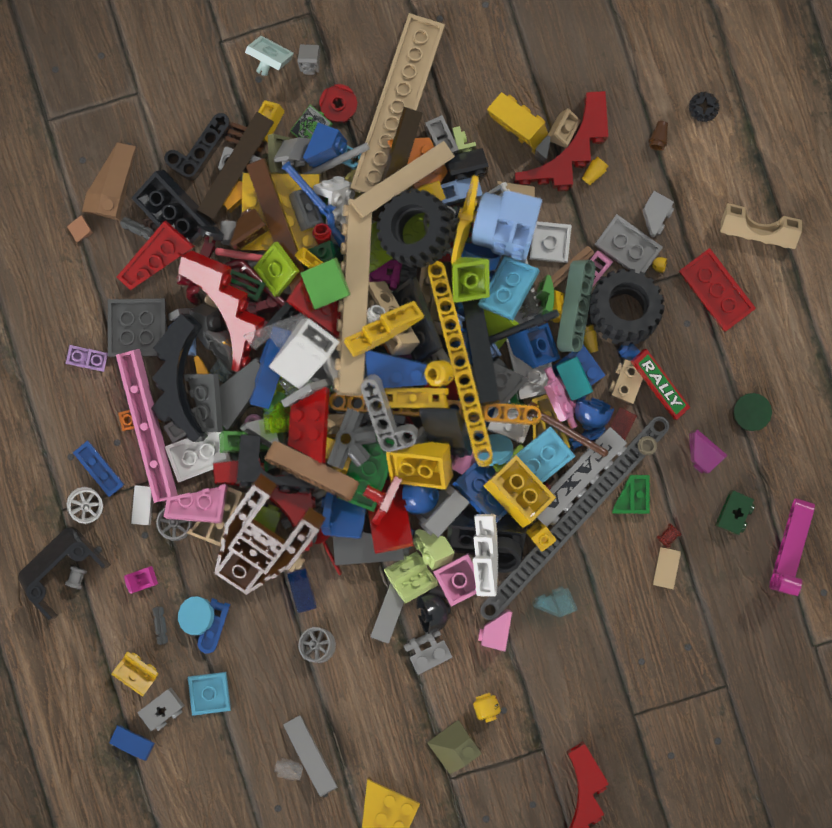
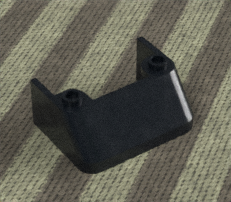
M73 527L65 528L18 575V580L28 599L48 620L55 619L58 615L43 600L46 596V588L40 580L67 554L74 561H82L90 555L102 568H108L111 565Z

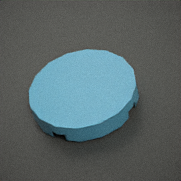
M501 434L488 435L493 454V461L489 466L497 463L498 465L504 464L513 455L511 440ZM482 452L478 458L480 460H487L489 454Z
M198 596L190 597L180 606L178 622L185 633L202 635L212 626L214 610L207 599Z

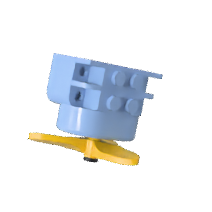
M473 175L463 208L457 207L455 218L458 217L460 221L453 247L451 264L461 257L472 222L474 223L471 239L473 244L490 248L494 254H504L526 263L542 199L512 191H504L502 196L485 192L481 197L478 211H475L478 201L476 199L478 176Z

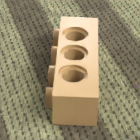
M385 281L368 282L367 310L373 305L383 307L385 312L400 307ZM409 327L385 343L392 356L411 354L419 344V340L413 329Z

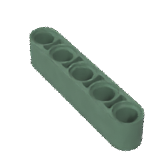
M574 260L570 264L557 338V347L561 352H579L582 349L595 276V264L592 260Z

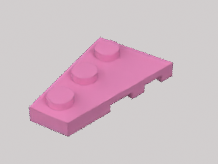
M223 484L212 489L207 488L191 494L186 493L169 497L166 500L164 518L222 524L228 486Z

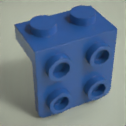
M326 492V497L322 498L321 503L323 509L322 516L326 518L321 526L323 535L361 538L366 509L338 499L335 495Z

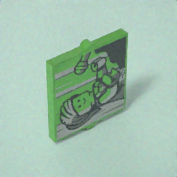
M309 105L290 131L297 138L311 139L318 122L329 127L333 123L324 116L323 112H319L312 105Z

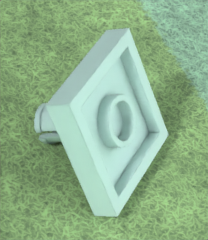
M263 36L258 37L249 44L245 53L260 60L256 71L258 73L262 71L261 75L264 76L268 75L270 66L280 70L292 60L294 55L293 52Z

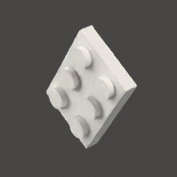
M205 432L208 436L202 442H192L186 438L165 446L178 483L213 470V463L232 461L230 453H220L219 434L222 432Z

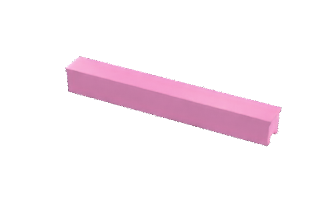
M136 349L118 354L116 358L153 501L156 503L165 501L167 498L177 496L178 494L165 450L160 424L155 416V412L151 409L154 401L141 351Z

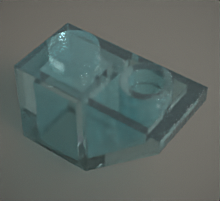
M563 586L552 590L553 594L547 597L543 594L534 598L535 602L532 603L534 608L560 618L578 610L569 589H564Z

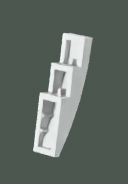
M477 514L474 516L476 556L473 558L477 596H496L498 578L496 515Z

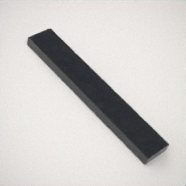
M481 299L463 301V308L480 406L499 403L500 399L484 309L478 305Z

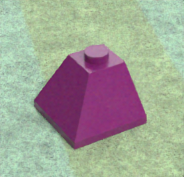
M699 430L690 432L691 461L695 464L693 467L701 474L703 472L710 473L727 454Z

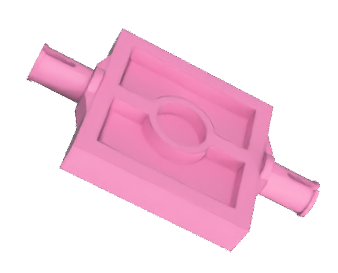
M552 367L544 369L548 377V383L544 388L559 422L567 420L571 429L577 427L578 425L573 417L577 399L571 401L560 375L555 376Z

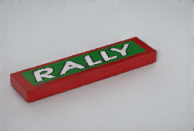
M643 349L630 361L674 420H678L690 408L647 349Z

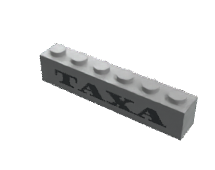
M610 426L595 441L596 444L608 450V455L603 457L588 448L551 487L550 491L556 498L537 517L546 527L549 524L553 526L560 519L558 515L563 510L567 512L572 507L573 503L571 501L576 496L580 498L587 491L585 487L588 483L593 484L600 477L598 473L603 468L607 470L612 465L613 461L611 459L616 454L620 456L627 449L625 447L627 442Z

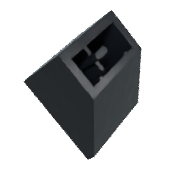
M483 148L456 154L453 159L446 163L450 182L472 178L473 175L481 179L485 177L484 174L488 173L489 168Z

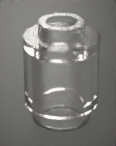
M282 758L281 761L277 760L274 772H277V777L291 781H300L304 766L300 765V762Z

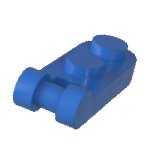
M213 598L210 605L214 611L215 609L222 611L220 617L214 615L212 626L204 634L200 635L198 639L199 650L207 654L212 653L217 648L231 604L226 602L224 604L219 603L218 600Z

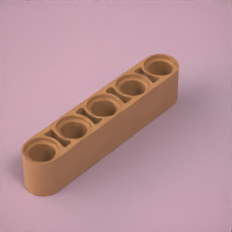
M277 441L272 442L264 458L268 463L346 501L352 500L359 486V482Z

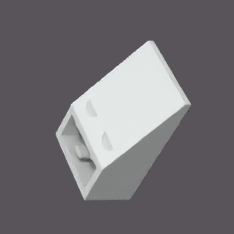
M309 318L301 319L269 365V368L296 388L301 389L329 358L339 341Z

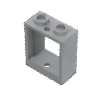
M448 484L446 489L439 490V500L432 511L416 515L420 520L418 524L430 536L434 533L439 537L470 502Z

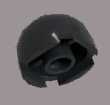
M435 594L417 597L416 607L421 609V616L418 615L424 632L430 634L443 629L448 621V615L451 614L449 604L445 603L440 596Z

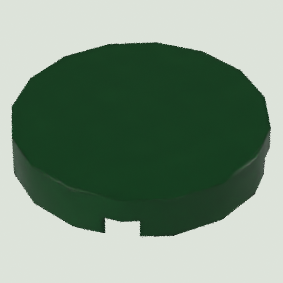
M745 394L734 404V420L744 430H761L771 420V405L760 394Z

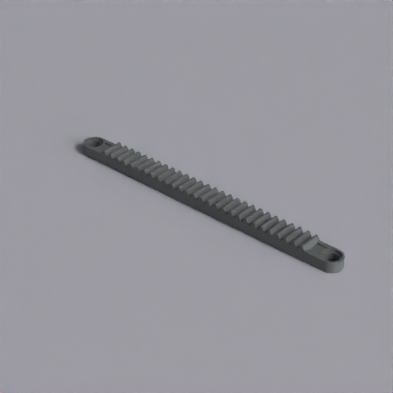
M664 417L653 418L626 447L627 449L615 458L612 465L600 475L549 530L556 538V542L543 552L535 546L522 559L519 567L512 571L497 587V595L489 596L482 603L480 612L485 619L493 620L498 617L646 456L638 450L639 440L642 437L650 436L658 443L667 433L669 423ZM656 421L663 422V431L657 432L654 429ZM489 604L493 605L496 609L495 613L491 616L484 612L485 607Z

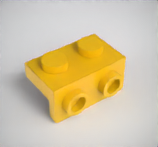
M127 651L111 675L143 697L157 679L158 673L154 666L151 664L146 665L137 654Z

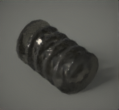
M531 289L521 305L523 307L519 310V313H526L522 320L540 313L539 311L543 309V306L536 305L541 300L534 299L538 292H531Z

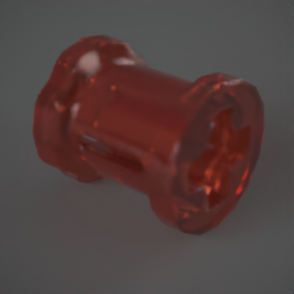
M669 523L668 528L656 538L669 549L671 547L670 544L682 534Z

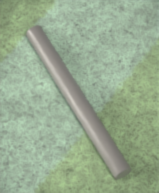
M366 142L303 174H321L369 150L370 147Z

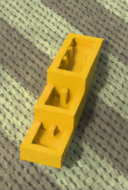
M414 301L380 315L379 320L363 326L362 331L346 337L344 344L352 356L356 357L405 331L423 319L424 314Z

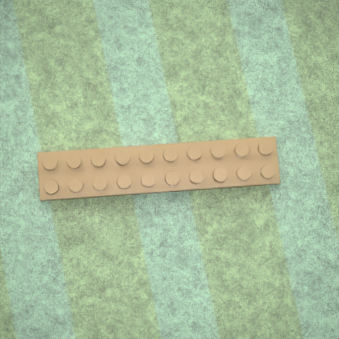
M408 14L366 139L370 149L361 154L350 190L364 194L381 182L391 150L387 141L395 137L403 107L416 111L418 109L445 24L414 14Z

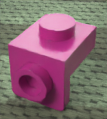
M152 566L124 575L125 585L130 594L158 584Z

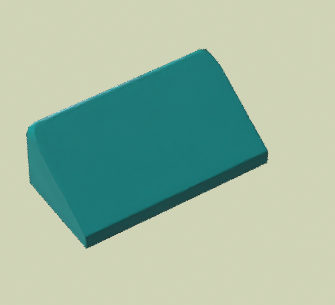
M578 357L563 361L556 366L571 401L593 392Z

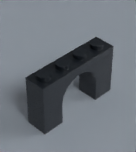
M241 434L239 438L235 484H239L241 488H251L259 475L263 474L276 483L277 486L275 488H279L281 492H290L292 489L298 490V493L310 494V491H314L315 485L292 474L276 477L265 472L259 462L261 436Z

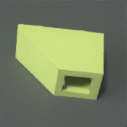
M420 529L415 531L413 537L414 547L417 550L419 549L424 563L429 565L431 570L452 562L455 552L445 537H437L435 534L430 536L426 531Z

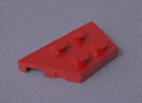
M327 387L290 406L288 436L289 446L323 464L326 463L330 389Z

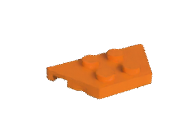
M430 137L415 138L407 165L434 148ZM394 139L387 141L390 148L392 146ZM442 165L412 185V187L417 189L435 181H440L441 183L448 172L445 165Z

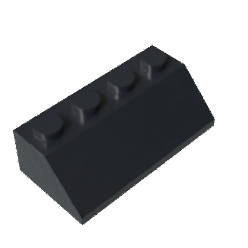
M165 170L155 171L132 196V200L158 227L164 221H167L193 245L204 238L198 233L199 226L214 227L216 225L208 216L197 210L199 206Z
M462 510L448 526L447 541L455 553L476 555L474 537L476 536L474 516L479 514V512ZM504 515L496 523L497 537H508L518 542L522 548V560L527 526L522 528L511 515ZM498 551V558L507 559L514 556L506 551Z

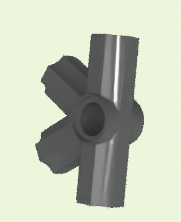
M347 408L339 432L336 434V440L327 464L343 469L349 456L358 467L370 457L362 444L376 442V435L373 425L359 427L364 415L363 413ZM344 433L350 435V441L347 444H343L340 440L341 435Z

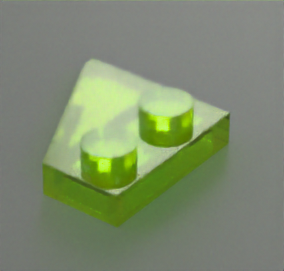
M278 402L272 409L263 414L265 434L289 432L290 406L283 407L282 403Z

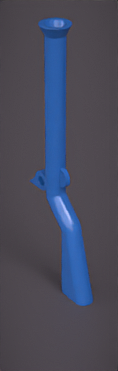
M288 161L281 169L285 170L319 208V212L327 217L331 234L341 249L345 236L336 227L335 217L332 212L337 207L331 204L327 206L291 166L290 161Z

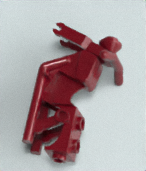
M210 236L204 239V244L200 251L201 255L208 258L211 257L212 252L215 250L216 243L215 240L209 243ZM242 259L223 263L232 267L231 269L263 282L260 276ZM178 274L176 277L178 279L177 284L188 285L186 297L193 305H197L199 301L194 294L200 291L199 286ZM232 276V279L259 289L257 285ZM229 283V285H232V286H234V287H237V288H239V289H241V290H244V291L249 292V293H251V294L254 293V292H251V291H249V290H247V289H244V288H242V287H239V286H237V285H234V284H232V283ZM266 286L262 294L265 300L255 303L250 302L251 299L247 298L248 306L245 311L257 316L273 313L275 310L279 311L286 302L281 296L274 297ZM266 327L262 335L264 340L268 337Z

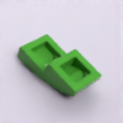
M546 275L539 282L536 299L542 302L538 314H546L553 310L554 287L550 275Z

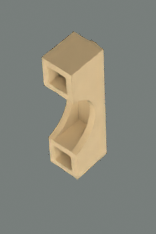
M727 203L721 220L720 232L730 236L743 237L747 240L752 239L765 244L795 249L802 233V220L783 216L772 224H759L750 219L746 207Z

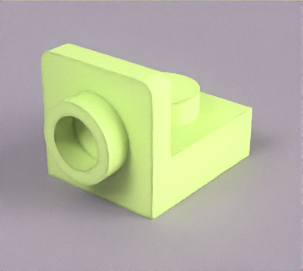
M460 126L452 128L453 138L459 149L457 154L476 149V142L464 144L467 142L465 131L461 132Z

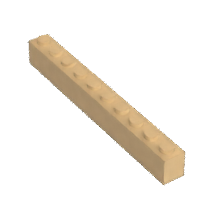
M349 199L346 205H343V216H346L345 224L343 223L342 235H345L344 243L341 244V254H344V259L340 263V268L351 295L338 301V312H341V317L337 320V331H340V336L337 339L339 343L336 346V351H339V355L335 359V370H338L337 378H334V389L337 390L336 395L360 397L362 395L361 386L364 381L365 352L353 357L344 344V339L362 331V327L367 322L372 213L361 219L351 204L355 199Z

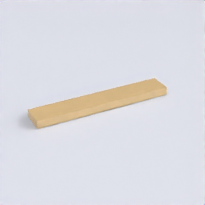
M443 141L353 200L351 204L361 219L390 201L393 196L399 195L402 191H405L455 156L445 141Z

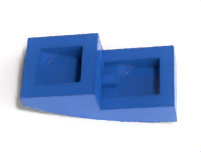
M117 725L109 742L115 747L144 761H147L155 744L142 735L135 734L120 725Z

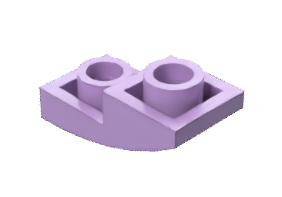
M69 345L65 364L104 372L108 353Z

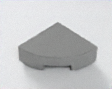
M193 308L177 309L168 314L169 320L175 321L181 313L190 314L189 310Z

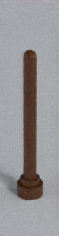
M532 401L529 403V406L537 407L538 405ZM534 410L530 411L527 417H538V413ZM540 411L543 422L601 456L606 457L608 455V450Z

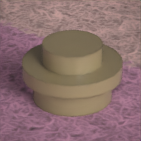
M650 436L642 437L638 442V450L643 455H652L657 449L656 440Z

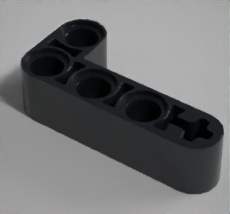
M224 113L216 114L187 156L176 150H169L164 156L168 167L189 181L197 179L228 134L231 127L228 116ZM224 121L226 124L219 126L218 122ZM208 136H216L215 141L213 143H208ZM205 151L203 158H196L197 152ZM173 156H178V162L175 164H171L170 158ZM192 166L194 167V172L190 175L186 174V168Z

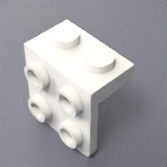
M340 176L324 180L314 185L313 188L316 194L328 198V205L331 204L337 207L332 211L336 225L340 224V221L345 217L343 216V205H346L348 200L354 199L355 192L350 190L351 182L346 181L345 178Z

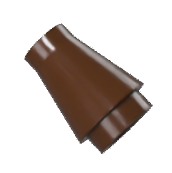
M657 121V125L649 139V147L651 149L662 151L667 146V122Z

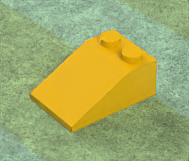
M427 442L386 452L390 483L396 476L402 479L400 484L446 489L453 476L449 444Z

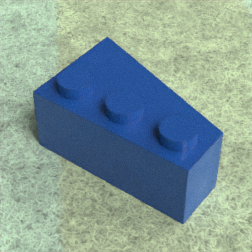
M373 350L365 352L367 376L374 374L380 377L384 388L429 384L425 378L426 363Z

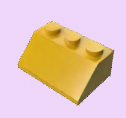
M517 455L483 485L522 528L532 523L556 498Z

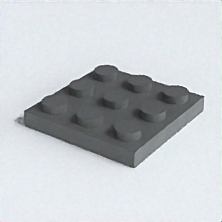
M108 299V357H116L118 354L140 349L142 357L157 356V352L153 347L166 332V299Z

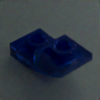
M306 568L287 573L298 613L316 609L315 596Z

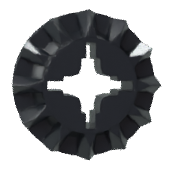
M707 91L698 92L691 98L689 103L690 114L700 122L711 121L717 116L720 109L719 100L716 99L714 94ZM704 100H706V105L710 106V108H707L703 114V108L697 105H702Z

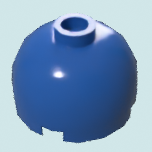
M586 396L577 399L574 413L578 422L583 424L582 427L584 429L592 431L593 428L599 429L608 424L614 412V408L610 409L611 405L596 398H592L591 401L585 400Z
M404 485L402 499H406L407 505H404L406 510L412 514H425L432 511L439 500V490L437 488Z

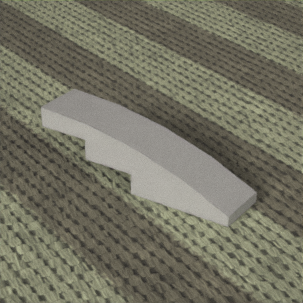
M391 583L371 634L372 638L388 644L404 603Z
M299 715L283 724L320 797L338 788L302 716Z

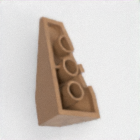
M117 142L86 193L83 213L120 220L136 146Z

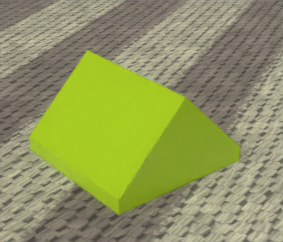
M460 257L452 263L454 303L490 297L489 259Z

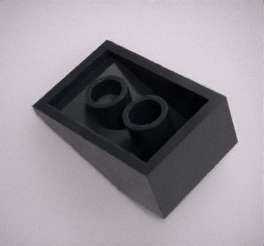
M420 408L419 414L427 442L449 444L450 455L455 457L472 456L473 448L466 421L457 409Z

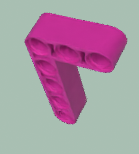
M797 498L792 503L770 580L769 588L793 596H798L800 593L802 579L795 576L814 513V503Z

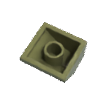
M459 720L427 742L449 774L468 765L482 754Z

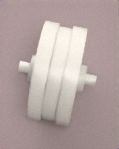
M80 487L72 491L68 496L67 510L78 523H91L101 515L103 510L102 499L92 488ZM82 492H90L87 499L84 498ZM80 494L81 500L77 501L73 498ZM94 495L98 498L99 502L89 503ZM71 503L79 505V507L71 511ZM91 506H99L96 513L91 510ZM82 510L81 518H78L74 515L78 511ZM89 511L92 516L85 518V513Z

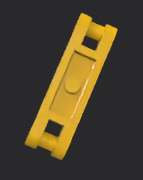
M384 388L387 399L388 395H393V402H389L391 409H448L446 399L447 395H449V389ZM433 395H439V402H433ZM378 402V407H382L381 402Z

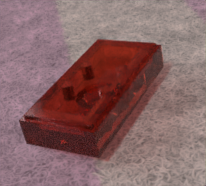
M619 407L610 427L625 440L637 415Z

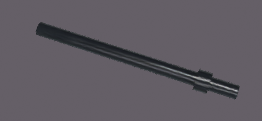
M555 309L546 314L540 313L535 315L531 320L488 336L489 343L492 344L534 326H542L547 321L559 317V312Z

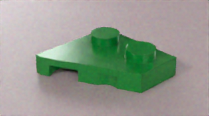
M629 475L612 509V513L650 514V475Z

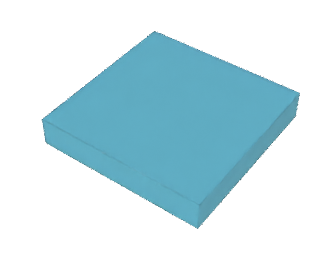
M227 672L188 676L192 716L231 711Z

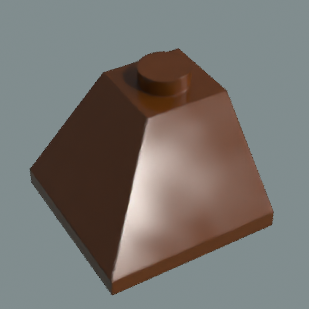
M249 208L242 212V217L237 221L230 242L236 251H239L269 231V228L255 208L252 210Z

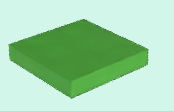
M337 258L301 272L314 309H319L351 295Z

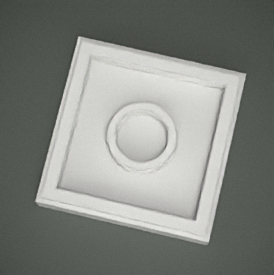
M537 221L531 240L529 260L568 263L572 225Z

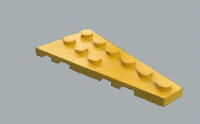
M367 779L362 828H409L420 803Z

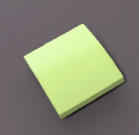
M417 551L407 556L406 560H399L384 569L391 584L405 603L438 586L437 579L428 570L423 558Z

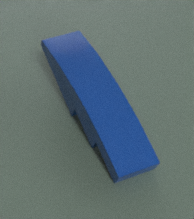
M272 326L260 358L261 364L249 401L251 405L269 409L280 377L279 374L269 368V365L290 337V330Z

